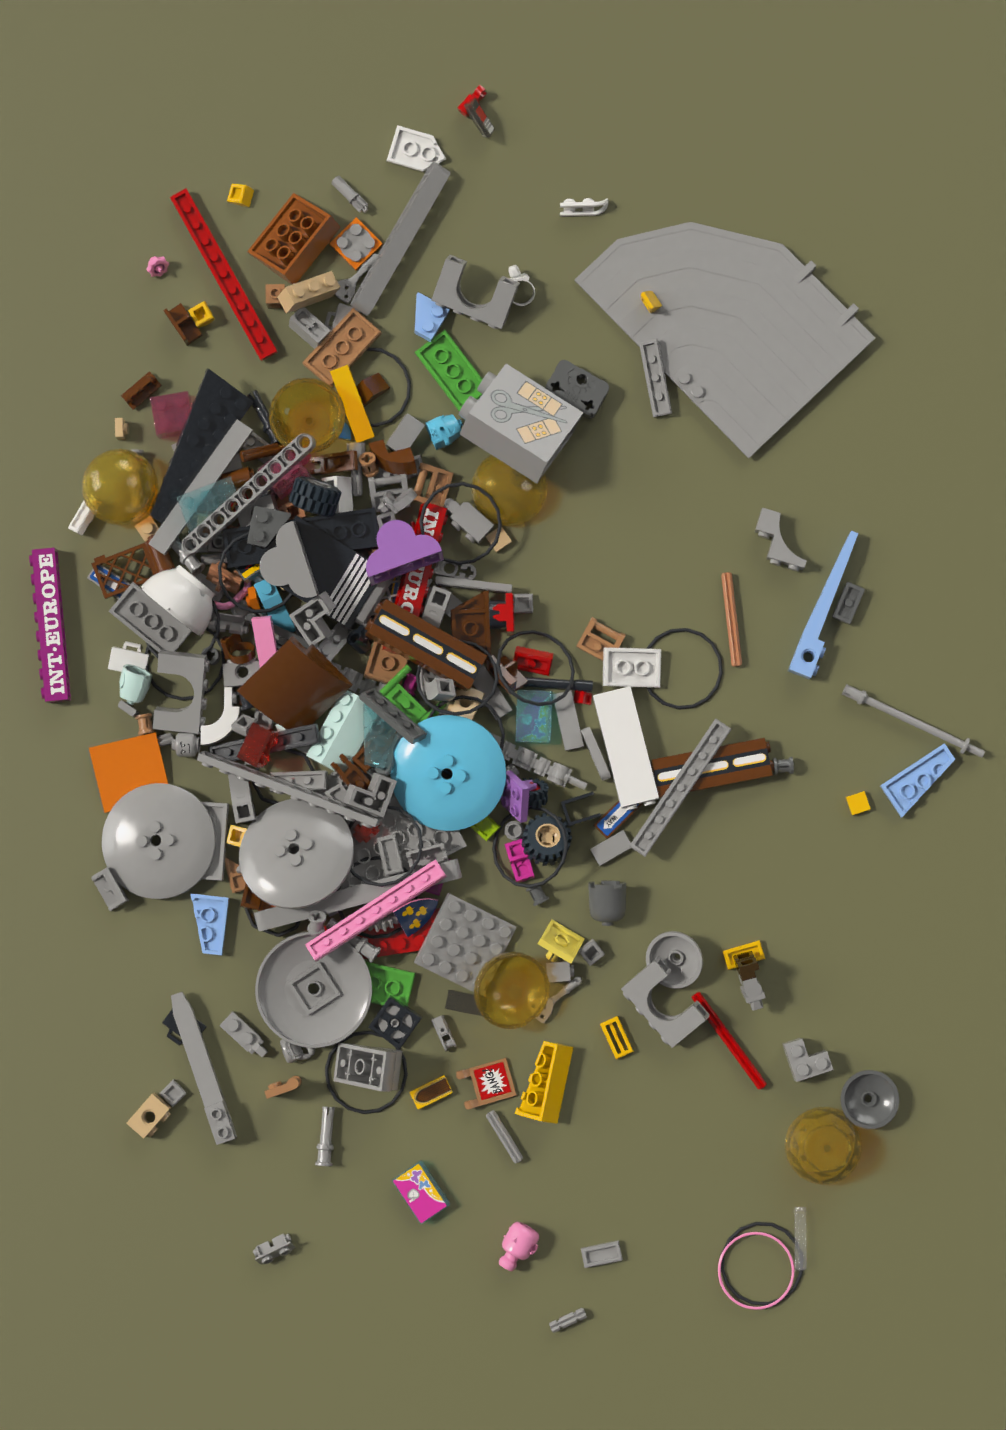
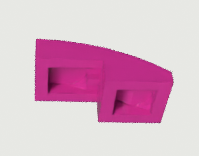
M522 839L504 844L515 880L518 883L535 878L528 854L525 855L523 852Z

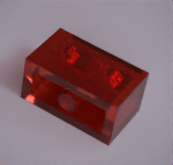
M253 722L237 758L254 767L263 768L270 759L271 749L278 742L277 736L279 733L261 723Z

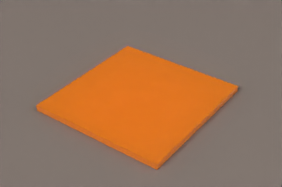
M156 732L89 747L104 813L110 812L124 795L135 788L155 783L168 784Z

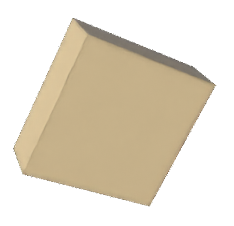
M501 528L499 540L493 548L496 553L512 543L503 528ZM497 529L485 536L490 545L495 540Z

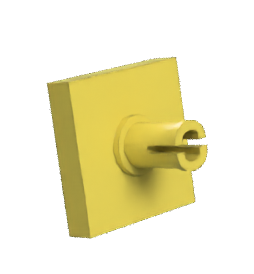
M551 919L538 945L548 950L546 953L548 960L554 954L551 959L552 962H556L558 957L571 964L584 938Z

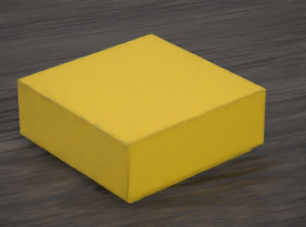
M865 791L845 797L851 815L871 809Z

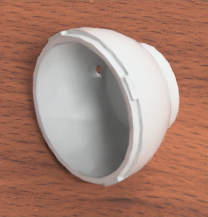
M178 565L176 569L159 572L150 577L141 586L148 596L194 633L200 636L204 633L211 619L212 598L215 593L182 566Z

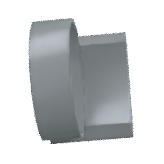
M409 488L395 499L387 491L383 497L384 501L378 506V511L384 514L392 510L396 514L410 504L417 494L412 488Z

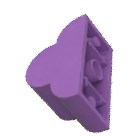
M392 520L385 523L377 533L379 549L369 556L366 563V571L372 586L444 560L442 549L433 537L428 535L416 536L408 523L401 520Z

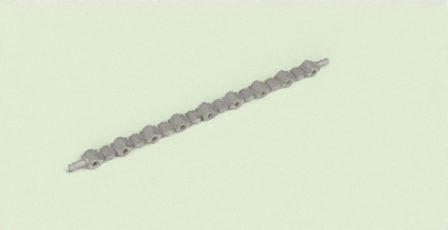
M277 635L275 637L276 642L281 645L288 641ZM331 661L353 684L349 688L351 691L356 692L359 688V693H362L373 687L380 691L386 685L380 682L379 686H376L377 682L367 678L362 680L363 674L348 667L341 670V665ZM415 698L428 713L433 709L425 702ZM491 733L500 746L501 737ZM505 741L502 751L505 760L509 761L512 758V764L529 772L531 768H534V773L542 777L547 774V780L559 786L565 787L566 783H570L585 790L587 783L571 776L572 769L556 762L551 766L550 760L540 757L538 760L536 759L538 754L521 746L516 750V745Z

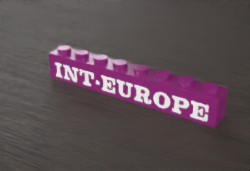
M55 547L32 550V555H29L30 566H33L34 574H31V583L35 585V593L32 595L33 603L37 606V612H34L35 623H38L39 628L36 631L37 642H40L38 660L42 662L39 675L44 684V687L41 688V696L47 703L71 701L58 550Z

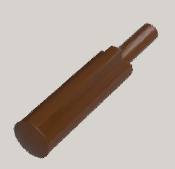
M274 443L240 451L241 461L247 462L277 455L289 443L282 445Z

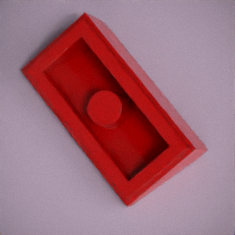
M516 646L513 661L516 660L518 662V670L549 676L553 653Z

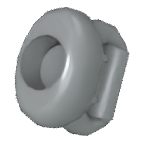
M283 1039L280 1040L281 1049L287 1063L309 1059L315 1053V1048H307L308 1054H304L301 1046L291 1044Z

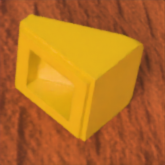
M232 184L227 202L250 207L254 190L247 185Z
M653 291L641 293L640 299L649 313L656 311L662 306Z

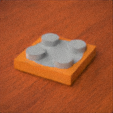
M357 217L329 243L355 271L383 246V243Z

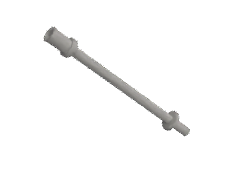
M848 684L844 687L841 695L857 701L859 705L866 703L961 748V754L966 750L982 758L985 753L984 750L969 744V738L965 741L960 740L869 697L865 690L860 691Z

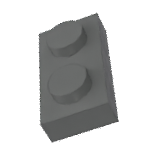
M847 582L832 618L850 625L865 589Z

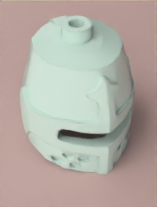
M124 665L119 680L120 697L127 700L126 703L130 705L142 702L149 690L152 674L135 665Z

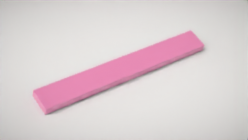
M435 859L305 944V946L317 962L392 913L398 907L406 904L446 878V874Z

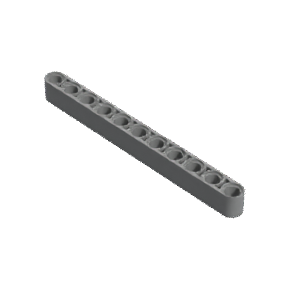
M458 858L439 863L447 877L435 885L462 878ZM422 868L413 870V872L411 873V875L414 874V873H416L417 871H419V870L422 869ZM407 872L377 879L371 882L386 883L390 881H395ZM362 883L340 889L324 901L310 907L301 909L272 907L254 912L258 931L309 919V913L314 910L328 914L369 903L397 884L379 887Z

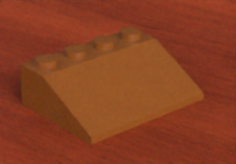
M293 193L247 252L279 277L293 285L300 280L341 227L331 215Z

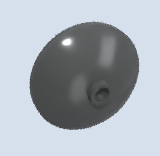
M864 1070L852 1075L845 1082L841 1091L840 1102L842 1110L849 1121L861 1128L876 1129L889 1123L895 1116L899 1107V1094L894 1082L888 1076L878 1071ZM866 1095L871 1096L870 1102L865 1101Z

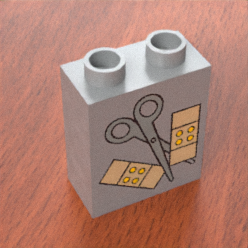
M505 364L497 376L490 371L484 376L477 388V391L482 394L479 400L469 396L458 414L465 419L460 435L530 480L538 483L574 433L583 412L508 364Z

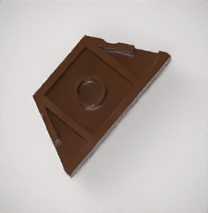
M483 591L450 610L451 636L458 640L476 643L491 655L489 591Z

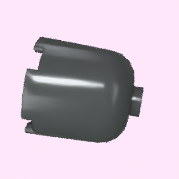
M602 880L601 884H595L594 881L588 882L591 917L596 921L602 922L603 926H612L613 922L621 920L626 912V882L621 884L620 881Z

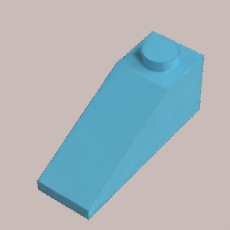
M266 580L254 584L265 609H270L283 602L276 586L269 584ZM285 605L272 612H267L268 616H272L274 625L292 633L296 632V628L289 617Z

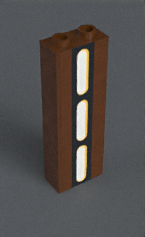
M387 599L377 604L374 610L376 613L374 619H370L365 627L367 630L365 636L440 678L453 679L454 685L464 691L471 688L487 655Z
M765 738L720 746L690 792L772 776L774 763L773 760L769 761L768 753H771L769 741L766 742ZM692 752L651 760L659 798L663 797Z

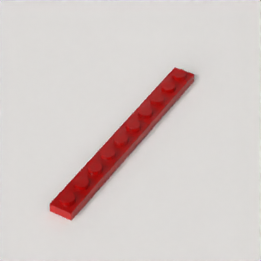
M187 188L171 196V201L259 359L263 361L278 353Z

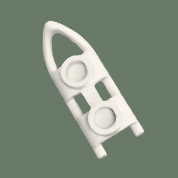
M586 198L582 202H575L573 199H566L564 203H560V208H564V212H560V216L599 215L607 209L609 200L606 198L603 201L594 202L593 199ZM603 205L601 209L594 211V207ZM575 208H583V211L575 212Z

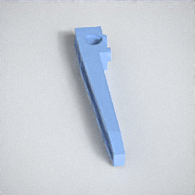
M850 531L801 635L788 669L791 673L807 679L817 674L819 665H816L819 658H823L826 650L823 647L825 642L818 640V637L858 536V533ZM806 652L811 653L813 656L812 662H806L803 659V654Z

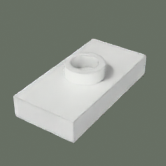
M86 496L68 529L83 535L89 523L92 522L101 502Z

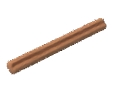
M727 572L722 573L721 578L732 667H738L742 665L733 579L732 573Z

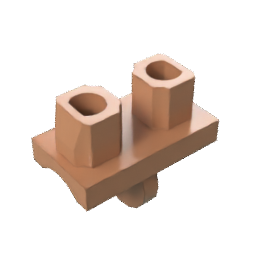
M219 562L211 564L206 577L207 580L216 584L215 591L217 592L222 589L218 577ZM223 563L221 567L222 582L227 591L237 594L243 579L236 570L233 573L227 571V566Z

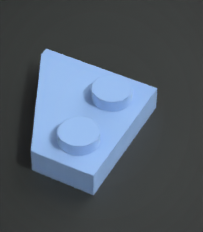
M418 292L416 295L414 333L431 342L449 314L450 309L437 306L436 302L431 301L432 299Z

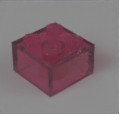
M184 391L150 397L158 438L180 435L192 408L189 392Z

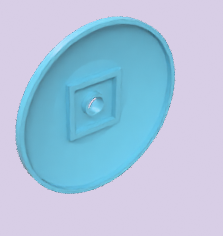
M439 715L419 722L417 725L427 733L425 739L411 744L402 737L394 751L395 762L390 775L391 779L397 781L394 793L399 804L414 820L433 829L453 831L477 824L492 812L504 791L506 763L498 742L486 728L466 717ZM443 769H450L453 773L452 778L445 779L442 776Z

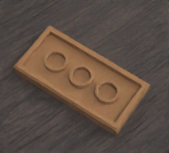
M353 308L302 364L329 388H332L335 384L330 371L347 364L351 368L382 333Z

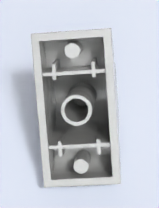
M296 521L288 522L277 533V547L268 550L262 556L260 561L261 575L269 584L274 586L289 584L292 591L301 597L317 596L319 591Z
M338 1043L333 1081L383 1092L398 1090L403 1051Z

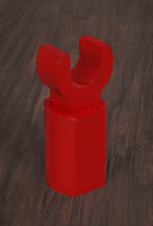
M479 85L472 95L469 94L457 107L458 111L467 118L474 111L472 106L474 101L477 100L479 104V101L486 96V89Z

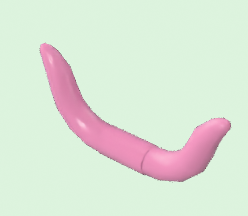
M244 581L242 590L233 597L236 602L239 603L248 594L247 588L251 587V582L247 584ZM214 601L217 609L228 610L235 606L231 601L226 603Z

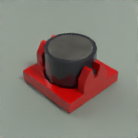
M506 593V601H489L490 629H506L507 626V636L514 635V601L512 593Z

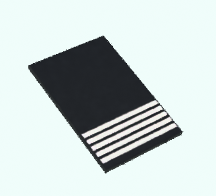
M296 515L293 521H296L319 595L326 591L336 605V608L325 615L349 629L372 590L377 585L371 586L366 571L368 559ZM289 584L280 586L306 603L316 597H301L292 591Z

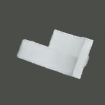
M517 265L508 268L509 276L512 277L509 279L529 282L530 277L528 274H521ZM529 282V283H530L531 286L533 287V294H532V297L530 298V300L527 301L526 303H521V304L515 303V302L513 301L514 304L519 305V306H526V305H528L529 303L532 302V300H533L534 297H535V288H534V286L532 285L531 282Z

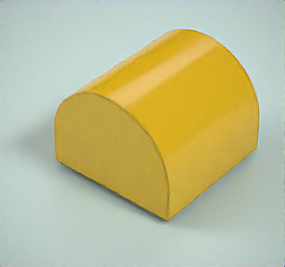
M206 301L188 310L198 328L210 324L215 319Z
M230 825L226 843L240 847L247 829Z

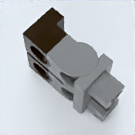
M749 951L734 955L735 966L742 985L740 990L746 1003L750 1004L752 1011L763 1008L762 999L765 998V994L755 975V971L759 970V965L753 952Z

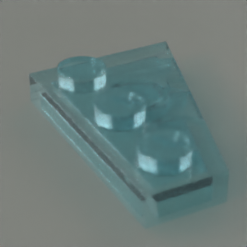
M230 476L176 497L190 533L236 492Z
M364 703V764L383 770L396 730Z

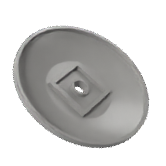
M164 783L140 786L124 795L108 814L102 832L104 860L115 880L128 891L151 899L175 897L194 887L208 871L216 847L214 824L203 803L189 791ZM155 835L161 838L159 846L152 844V838Z
M293 799L278 802L261 812L256 817V820H253L247 828L239 851L241 873L251 891L264 902L284 909L310 907L334 894L347 878L354 858L353 837L347 823L339 813L337 815L330 814L323 807L315 808L308 805L309 802L296 801ZM293 846L299 847V851L296 854L290 853V849Z
M302 932L289 936L279 942L264 958L256 978V1002L264 1022L283 1040L301 1047H325L345 1039L362 1023L371 1002V976L361 954L348 942L316 962L305 944L317 936H312L309 932ZM311 983L319 985V991L315 994L310 993L308 990V986Z

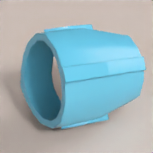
M452 414L442 415L426 422L427 432L436 450L451 445L452 442L461 436L460 432L463 424L460 419L457 420Z

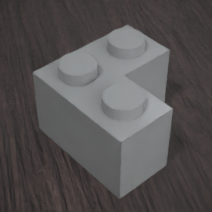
M325 591L289 615L309 646L317 644L332 634L322 616L336 608V605Z
M374 773L367 790L349 784L343 802L384 817L397 781Z
M802 1038L782 1043L794 1081L798 1082L833 1070L827 1051L823 1050L808 1055Z

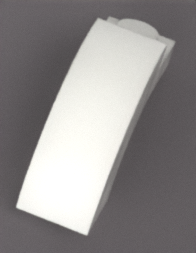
M224 687V711L220 719L211 725L201 726L202 746L219 743L233 732L231 724L241 716V707H234V703H237V692H234V688Z

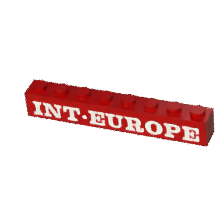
M425 502L420 505L414 528L416 536L421 535L419 520ZM429 503L423 519L424 533L433 537L440 544L443 537L441 529L446 524L448 518L446 514L447 508ZM432 564L402 575L394 604L417 617L422 615L424 605H422L423 598H426L429 587H427L428 579L430 580L433 575ZM383 646L382 650L397 654L396 652Z

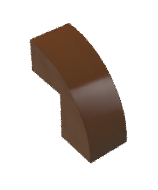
M383 439L369 443L370 452L375 454L376 457L375 463L383 470L398 475L417 473L415 459L410 447L388 453Z

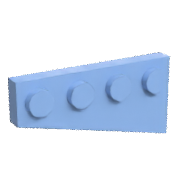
M944 743L880 785L901 818L953 763L955 758Z

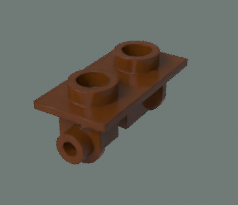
M149 371L124 392L121 397L134 410L162 385Z

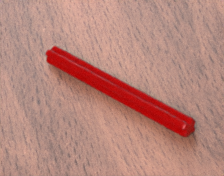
M696 992L692 995V1000L694 1002L698 1000L710 1014L707 1020L759 1090L767 1085L766 1081L700 992Z

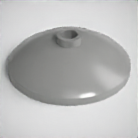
M677 931L664 932L655 937L648 946L646 965H649L659 956L672 970L659 982L660 984L669 988H683L692 984L700 975L703 967L702 952L698 944L690 936ZM676 953L680 955V959L675 957Z

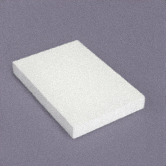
M604 648L603 686L660 688L661 649Z

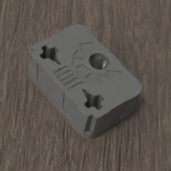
M561 360L548 380L545 389L582 411L583 417L592 419L596 416L608 395L609 385L607 382L593 376L571 362ZM584 378L586 384H578L579 381L577 379ZM556 385H558V386H559V390H556L555 392H553V391H552V390H553V387H555ZM592 404L593 409L586 410V405Z

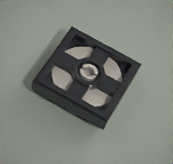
M390 995L368 1028L401 1049L422 1019V1016Z

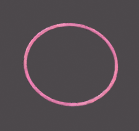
M763 1232L742 1234L733 1239L720 1256L718 1263L720 1285L728 1298L741 1307L753 1310L772 1307L788 1294L793 1284L795 1273L793 1258L788 1248L779 1239ZM763 1235L774 1239L785 1249L791 1262L792 1274L787 1290L778 1300L766 1306L753 1307L738 1302L727 1292L722 1282L721 1263L723 1256L735 1241L745 1236Z

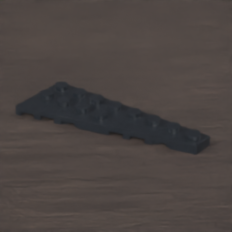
M209 368L206 369L202 383L199 385L187 421H185L173 457L170 459L169 467L163 477L162 485L149 513L150 516L163 524L237 419L241 421L253 404L251 399Z

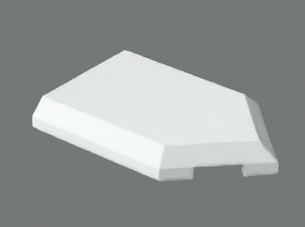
M397 125L387 162L424 172L432 162L435 161L439 164L446 160L434 136Z

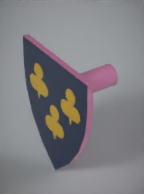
M431 898L416 899L393 911L407 937L417 932L430 920L436 910L438 900Z

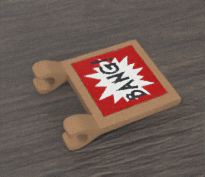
M506 1058L456 1072L458 1079L471 1076L477 1099L464 1102L466 1109H472L516 1096Z

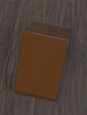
M379 373L363 379L356 386L364 407L390 389Z

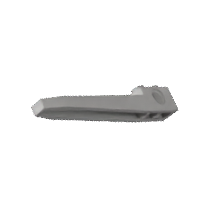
M183 992L171 995L173 1015L216 1145L235 1139L237 1134L194 1010Z

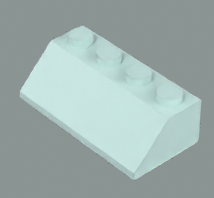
M347 690L335 702L319 731L321 743L313 744L306 756L333 771L334 769L330 764L334 762L344 772L348 767L340 760L339 756L341 754L345 755L353 764L352 758L364 745L379 715L362 702L358 695Z

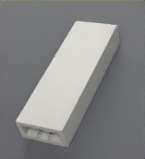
M631 686L593 695L621 808H625L628 811L636 809L637 804L644 803V806L655 804V800H658L659 796Z

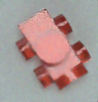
M358 824L353 829L355 831L353 836L359 843L362 841L367 843L371 839L369 836L371 833L375 836L380 831L378 829L380 824L373 828L361 827Z

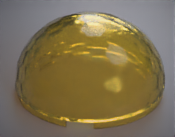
M126 449L109 450L98 455L87 466L82 479V495L86 506L98 519L113 525H129L145 517L151 510L159 489L156 473L148 460L142 455Z
M493 455L488 456L479 464L472 478L473 485L481 487L493 497L500 509L501 522L504 526H515L529 521L537 515L546 500L548 487L545 473L539 482L535 483ZM471 488L473 500L478 510L488 520L498 524L497 512L490 499L479 490Z
M519 952L502 953L487 961L480 969L474 984V999L479 1012L489 1023L504 1029H516L526 1026L532 1019L538 1017L547 1004L550 992L549 978L542 965L533 957Z

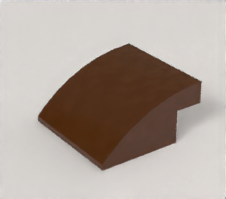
M292 636L237 691L265 716L288 730L313 724L353 684L313 644L306 649Z

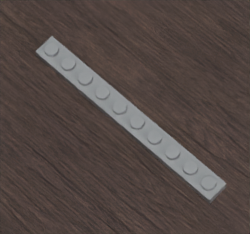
M205 750L198 754L197 761L202 762V765L205 767L219 768L221 773L228 775L232 773L237 775V778L240 780H251L255 782L256 786L272 788V791L277 794L283 795L285 793L291 795L290 798L293 800L309 802L308 805L315 808L323 807L330 814L337 815L339 813L344 815L345 819L360 821L363 826L368 828L376 827L381 822V816Z

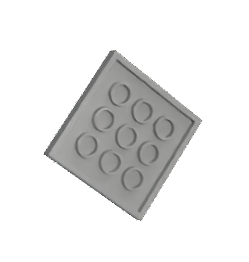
M448 893L414 963L483 996L516 930V926Z

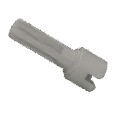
M346 443L347 451H357L358 470L351 471L352 496H362V465L359 463V457L365 453V443Z

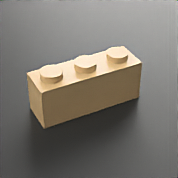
M330 271L285 287L277 298L287 314L331 298L340 289V285L333 272Z

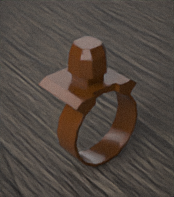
M232 634L229 637L225 636L220 639L225 659H230L232 663L244 664L255 658L254 645L250 642H242L240 634ZM236 650H252L244 656H232V653Z

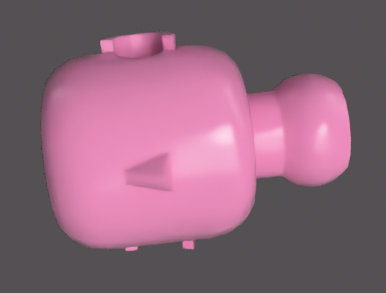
M521 1222L513 1223L509 1227L507 1234L503 1236L502 1247L506 1253L499 1259V1265L508 1271H514L517 1267L518 1259L526 1260L536 1252L539 1234Z

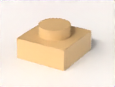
M115 418V437L117 440H126V435L129 434L128 423H125L123 418Z
M151 516L135 525V528L145 542L148 541L147 538L156 534L159 529Z

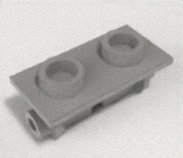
M212 612L211 621L209 622V629H212V631H216L217 617L215 612ZM219 613L220 632L229 630V633L240 635L249 632V622L244 620L246 616Z
M283 1233L273 1238L274 1246L272 1247L269 1241L256 1246V1249L253 1250L256 1257L255 1260L260 1265L268 1264L275 1257L289 1254L295 1248L290 1242V1235Z

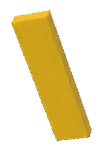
M349 365L331 370L332 379L356 442L359 443L375 437Z

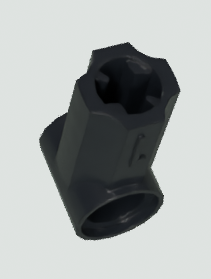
M360 624L357 630L350 632L347 637V643L360 654L368 652L372 645L371 638L365 636L367 630L362 624Z

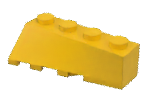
M543 1042L535 1062L536 1069L529 1076V1086L526 1092L523 1091L521 1096L523 1101L520 1108H516L514 1114L541 1122L558 1123L573 1047L553 1042Z

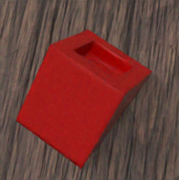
M575 691L574 703L591 705L593 693Z

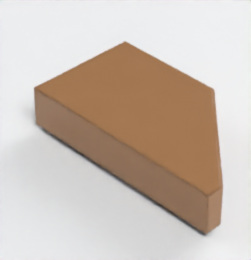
M225 858V866L232 893L243 891L246 882L242 874L236 872L239 865Z

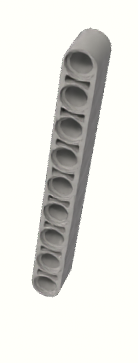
M432 162L351 301L350 305L366 316L374 308L450 175V171L437 162Z
M305 433L298 435L182 541V549L186 553L195 554L205 548L222 530L226 529L256 500L315 448V438ZM305 437H308L310 440V445L304 448L302 446V440ZM291 450L296 454L292 461L287 456ZM276 463H279L281 471L276 474L273 471V467ZM262 476L267 478L265 486L259 484V479ZM247 489H251L253 492V496L250 499L245 497ZM234 501L239 506L236 512L231 510V504ZM220 514L224 516V522L221 525L217 523V517ZM205 527L210 529V535L207 538L203 535ZM191 540L196 542L194 550H191L188 545Z

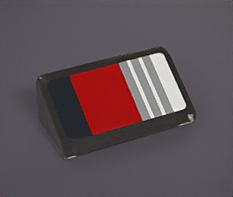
M473 98L464 105V108L481 135L489 138L495 128L476 98Z

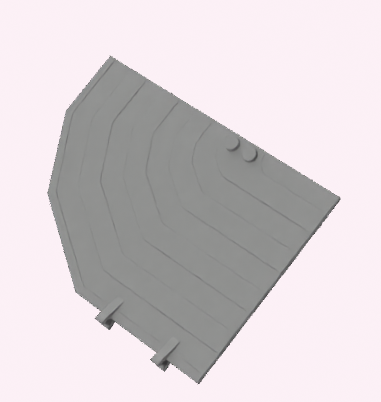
M687 222L617 239L574 280L638 346L639 342L658 338L665 374L748 459L875 339L854 317L859 308L853 303L847 309L812 274L816 267L812 261L804 266L781 243L694 222ZM653 291L662 306L656 311L649 313L640 299L642 292Z

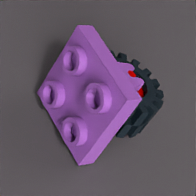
M511 770L506 771V783L501 797V804L520 823L527 822L529 807L536 808L537 806L540 808L542 805H546L548 801V784L544 783L543 780L539 781L537 778L535 780L533 778H529V780L523 778L522 781Z

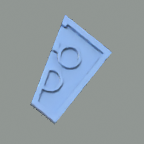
M191 894L202 953L223 955L229 898Z

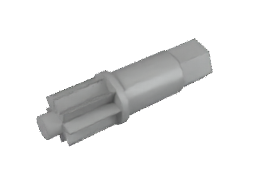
M336 176L332 180L331 184L359 213L362 211L366 213L368 211V203L340 176Z

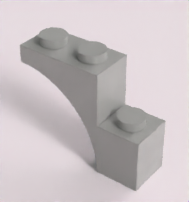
M762 508L754 532L758 533V536L761 538L769 539V537H772L766 559L770 560V564L781 566V564L787 565L788 569L799 572V569L803 570L807 560L791 552L782 539L779 527L781 513Z

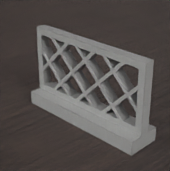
M399 576L396 577L397 580L395 581L392 578L378 583L374 587L354 620L357 624H362L366 627L370 617L376 615L373 612L380 600L388 599L392 602L391 598L396 597L397 594L390 595L388 587L393 583H398L399 587L401 581ZM428 579L427 587L430 586L433 581L432 579Z

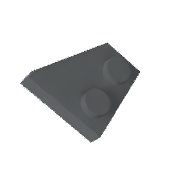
M254 506L247 544L266 548L279 529L290 518L291 513Z

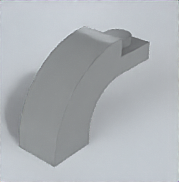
M424 668L421 669L419 675L421 690L428 700L448 702L456 696L453 679L440 678Z

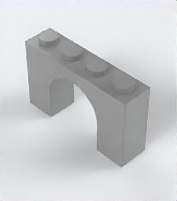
M449 255L444 262L431 301L436 302L437 306L449 307L457 314L471 316L470 318L474 321L486 322L491 328L502 329L506 323L520 283L502 276L498 281L490 302L480 305L471 303L463 296L460 288L461 278L467 261Z
M164 650L159 652L157 672L181 675L188 679L194 690V698L192 703L185 708L177 709L157 706L154 710L153 729L200 733L201 726H205L206 720L202 716L203 710H206L207 698H204V691L208 690L209 683L206 679V672H209L210 661H207V655Z
M658 956L628 981L621 990L625 998L634 1003L637 1012L646 1017L650 1027L659 1032L663 1042L673 1048L701 1025L710 1014L698 1000L685 1011L675 1016L662 1014L655 1008L651 997L653 987L672 971Z

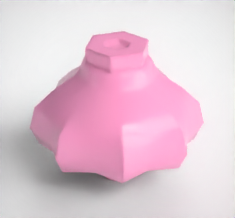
M164 256L151 257L146 270L151 274V277H161L167 272L169 262L166 261Z

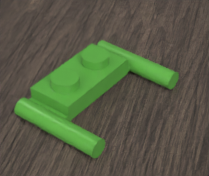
M406 664L379 692L414 723L418 724L427 719L431 711L428 713L399 684L412 670ZM444 704L440 709H444L447 704ZM435 711L432 717L437 716L440 712Z

